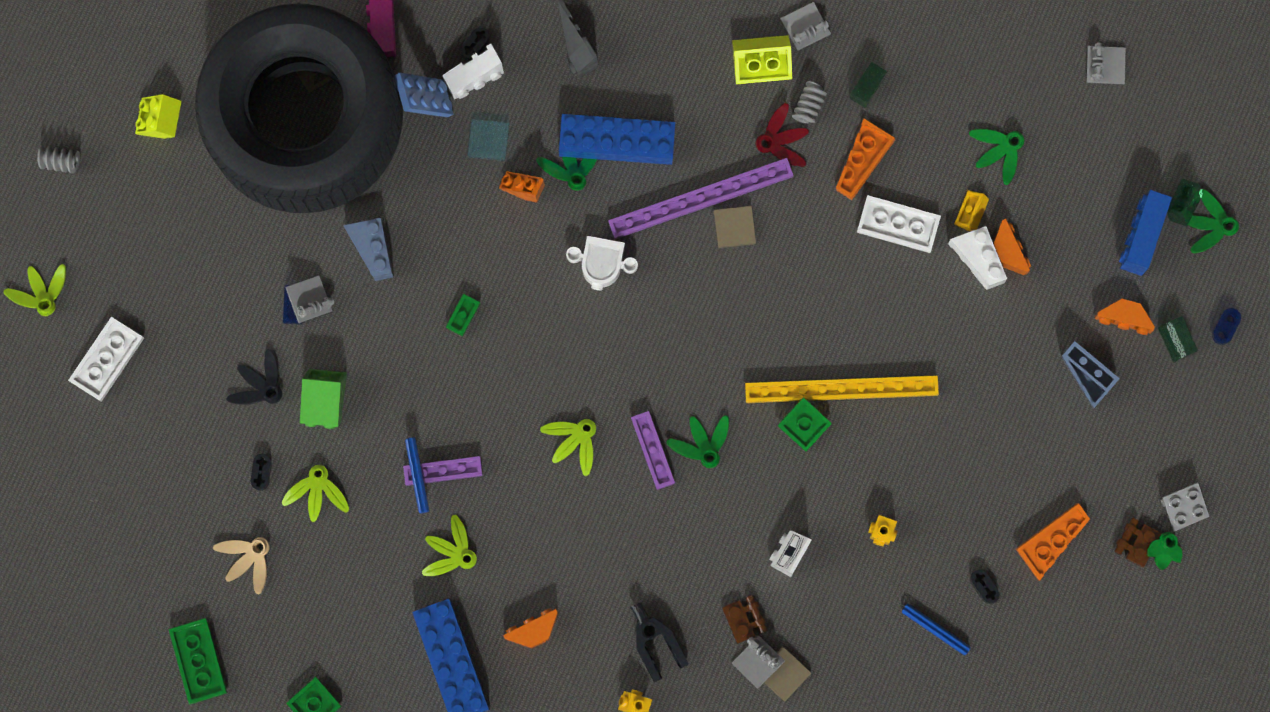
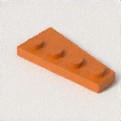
M866 119L862 121V126L856 136L854 146L850 151L848 161L836 186V191L851 200L895 141L893 136Z
M1076 503L1016 548L1037 580L1040 581L1045 572L1051 568L1059 555L1068 547L1067 545L1090 520L1079 503Z

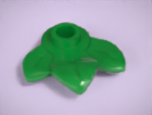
M1164 532L1160 535L1159 539L1150 543L1147 555L1155 557L1157 567L1160 570H1164L1171 561L1181 563L1182 549L1177 545L1178 539L1172 532Z

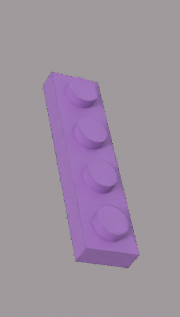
M647 411L631 417L656 489L659 490L675 484L650 412Z
M480 456L421 464L424 484L483 476ZM410 465L403 466L405 485H413Z

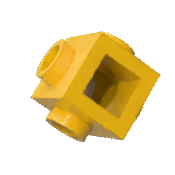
M878 515L876 522H871L868 531L871 534L870 539L873 540V543L884 547L885 544L889 545L890 541L894 542L898 532L894 530L897 521ZM880 529H883L886 534H882Z
M632 689L631 693L624 691L619 699L618 710L623 712H649L652 699L643 697V692Z

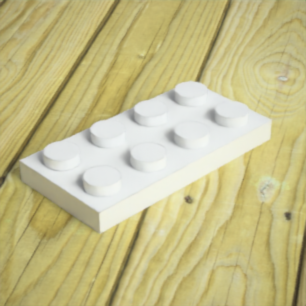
M867 195L857 233L930 253L941 216Z
M111 317L68 381L102 402L144 337Z

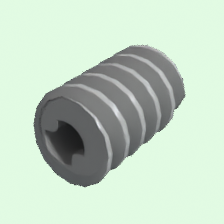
M808 81L806 82L807 87L803 89L804 93L800 96L801 100L797 103L798 107L794 110L795 114L792 115L793 119L807 124L815 123L812 116H818V113L814 110L821 109V106L817 103H823L824 100L820 96L827 95L820 85Z
M40 145L37 154L38 165L40 169L61 170L65 173L69 171V173L74 174L80 163V152L77 150L76 154L73 155V150L70 149L68 154H66V149L62 148L61 153H59L58 147H55L54 151L51 152V146H48L46 151H44V146Z

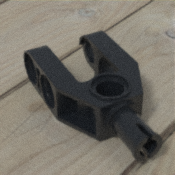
M642 602L637 604L640 612H638L635 605L630 607L638 621V626H636V649L655 683L662 679V676L645 642L654 639L658 635H662L679 668L681 669L689 664L672 631L654 617H648ZM648 625L653 626L655 629L654 635L650 637L644 634V628Z

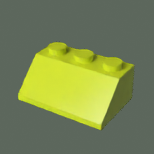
M789 35L732 40L736 84L792 79Z

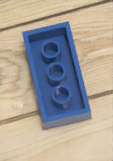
M1149 190L1146 195L1143 194L1142 198L1139 199L1136 207L1139 212L1133 217L1130 226L1133 227V230H1131L1130 234L1128 233L1125 240L1127 247L1122 251L1119 258L1121 263L1120 269L1140 276L1148 270L1172 197Z

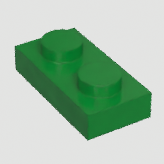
M463 294L446 325V329L463 337L481 303Z

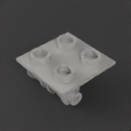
M814 2L780 18L798 51L831 35L827 21L823 20Z
M1102 43L1088 46L1087 83L1125 84L1126 48L1103 47Z
M320 276L285 287L298 323L332 311L331 307L334 305V300L331 297H327Z
M1198 482L1163 496V499L1160 500L1162 506L1166 507L1173 531L1209 517Z
M760 636L757 638L750 637L747 640L748 647L732 662L757 689L785 662Z

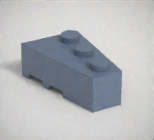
M377 218L343 225L374 280L378 281L394 277L382 219Z
M1075 341L1061 356L1092 408L1097 406L1120 379Z

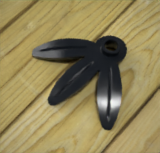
M271 349L266 350L264 358L267 381L250 368L242 365L237 367L243 379L259 391L231 394L226 398L228 402L250 405L264 400L270 404H275L281 400L283 392L277 386L278 364Z

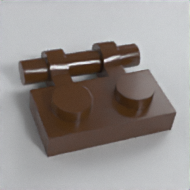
M1132 518L1129 524H1126L1121 539H1118L1114 552L1121 555L1125 549L1128 551L1125 559L1144 568L1149 559L1147 550L1150 543L1159 539L1162 533L1146 524H1143L1141 530L1136 528L1139 521ZM1133 534L1137 537L1133 545H1130L1128 541Z
M753 595L746 597L748 605L745 607L742 606L740 600L722 607L737 644L748 640L750 637H755L752 629L758 627L760 634L768 631L765 626V618H762L758 609L760 606L758 602H755ZM749 611H751L755 620L752 623L749 622L746 615Z

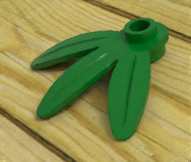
M987 129L970 130L969 135L976 140L990 144H999L986 152L978 160L976 167L983 168L992 165L1007 154L1003 165L1004 185H1009L1017 169V150L1024 145V136L1018 131H1012L1005 135ZM1018 138V143L1012 144V139Z
M538 157L536 159L539 166L546 173L559 180L567 181L568 186L576 191L582 190L586 186L585 176L588 175L597 159L583 158L578 168L576 158L562 157L565 170L546 158Z
M1201 189L1199 194L1204 206L1215 219L1204 216H1186L1182 218L1183 223L1193 228L1212 231L1199 239L1191 247L1190 251L1192 253L1206 251L1216 245L1224 235L1232 236L1239 230L1238 221L1233 217H1227L1220 203L1205 189ZM1228 224L1233 225L1231 230L1226 229Z
M724 415L714 430L711 443H709L706 432L700 422L694 416H691L689 419L690 429L698 448L676 439H667L666 444L676 453L687 458L701 460L702 465L706 468H714L720 462L717 452L726 440L729 430V416ZM709 457L714 458L711 462L707 461Z

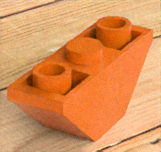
M506 171L499 188L524 200L538 202L545 184L544 179L540 177Z
M1004 219L995 236L994 247L1003 268L1026 275L1030 271L1031 264L1028 258L1024 257L1021 252L1023 247L1020 241L1016 240L1013 235L1015 233L1013 225Z
M1125 299L1118 300L1095 315V319L1099 320L1101 324L1110 325L1112 323L1118 325V328L1123 330L1131 328L1137 330L1136 332L1142 335L1151 334L1155 328L1141 303Z
M549 608L541 612V617L537 619L531 617L523 621V626L517 628L515 625L505 630L507 633L503 635L505 640L531 649L550 640L558 616L557 610L552 611Z

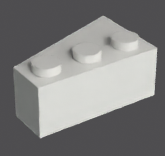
M491 44L486 46L487 51L479 56L475 53L472 55L473 59L465 64L460 63L442 75L454 99L464 98L469 94V91L481 89L485 86L486 82L490 80L495 81L502 76L501 74L504 73L502 62Z
M986 226L950 239L949 246L966 263L986 290L1006 282V274Z

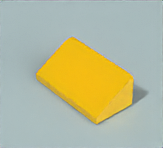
M968 190L954 225L970 232L977 230L989 198L983 193Z

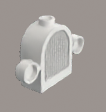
M587 236L584 254L577 247H570L566 252L569 262L577 263L582 261L583 275L594 290L601 291L603 287L612 285L618 279L621 269L628 274L635 273L638 269L636 259L628 257L622 261L625 250V243Z

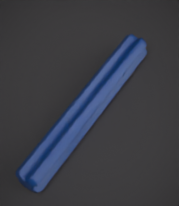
M413 437L407 438L405 443L419 513L429 512L416 439Z
M910 604L904 606L902 609L903 614L961 654L966 655L971 647Z

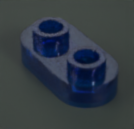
M1228 308L1221 314L1212 332V338L1215 343L1225 345L1231 341L1241 321V314L1237 309ZM1227 316H1231L1233 321L1229 322ZM1220 332L1225 335L1223 339L1219 337Z

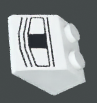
M791 530L788 534L784 533L779 541L782 546L779 551L774 550L769 559L773 561L771 566L791 577L811 539Z

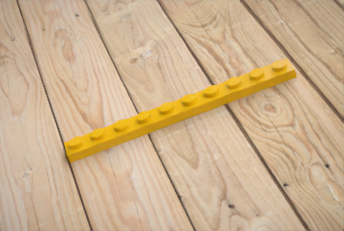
M938 376L745 383L746 403L800 401L803 397L807 401L939 395Z

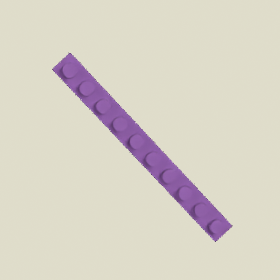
M785 158L608 220L614 239H618L792 178L793 173L788 159Z

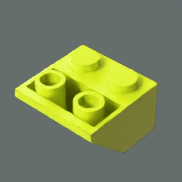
M163 94L143 97L139 104L140 111L136 121L135 134L163 139L175 137L182 101Z

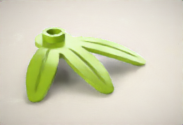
M61 264L57 268L49 285L48 292L40 274L34 267L29 266L27 270L28 279L36 297L9 288L4 289L3 293L13 302L24 307L37 308V312L41 316H49L55 311L56 304L54 300L58 297L64 286L66 266Z
M584 419L578 425L570 422H553L542 426L540 431L545 434L558 436L572 434L558 447L552 462L557 463L565 459L581 444L580 466L583 475L588 476L593 463L591 437L596 433L595 423L590 419ZM585 425L590 426V430L584 431L583 427Z
M322 465L313 466L309 471V477L296 483L282 500L283 506L290 505L311 489L308 498V512L312 522L317 520L321 510L322 490H324L327 497L337 508L345 513L349 511L344 495L327 479L328 471ZM317 471L322 472V475L320 477L315 476V473Z
M457 515L451 517V530L457 547L439 537L427 536L425 538L426 542L433 549L451 558L430 564L423 569L422 574L424 576L441 575L457 568L459 565L464 569H470L476 564V554L468 550L466 530ZM464 556H470L471 561L465 563L463 561Z

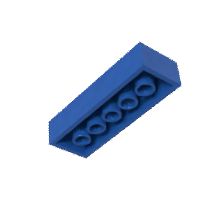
M562 114L559 157L672 165L675 122Z
M446 599L412 612L447 712L490 711L451 600Z

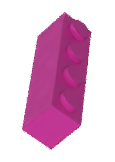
M369 0V5H366L367 16H370V23H367V31L378 42L386 57L396 56L393 0Z

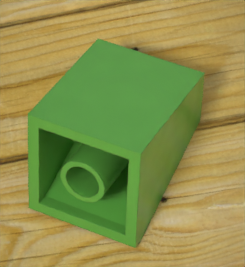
M309 369L302 378L300 423L308 427L323 425L328 429H334L340 425L347 372Z

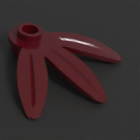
M783 103L770 118L765 134L757 137L755 145L758 151L762 153L771 152L780 160L787 158L790 165L804 167L806 161L802 157L780 145L800 140L809 133V129L796 128L777 134L785 121L789 109V104ZM762 141H766V143H767V146H766V147H763V146H762V144H761Z

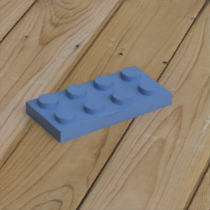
M405 73L394 75L404 111L441 117L454 115L444 80Z

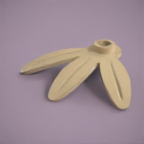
M257 537L252 542L228 540L215 544L213 550L228 554L246 553L229 570L226 581L230 582L240 577L254 563V590L256 594H261L267 578V564L264 556L270 549L267 539ZM259 543L263 544L262 550L258 547Z

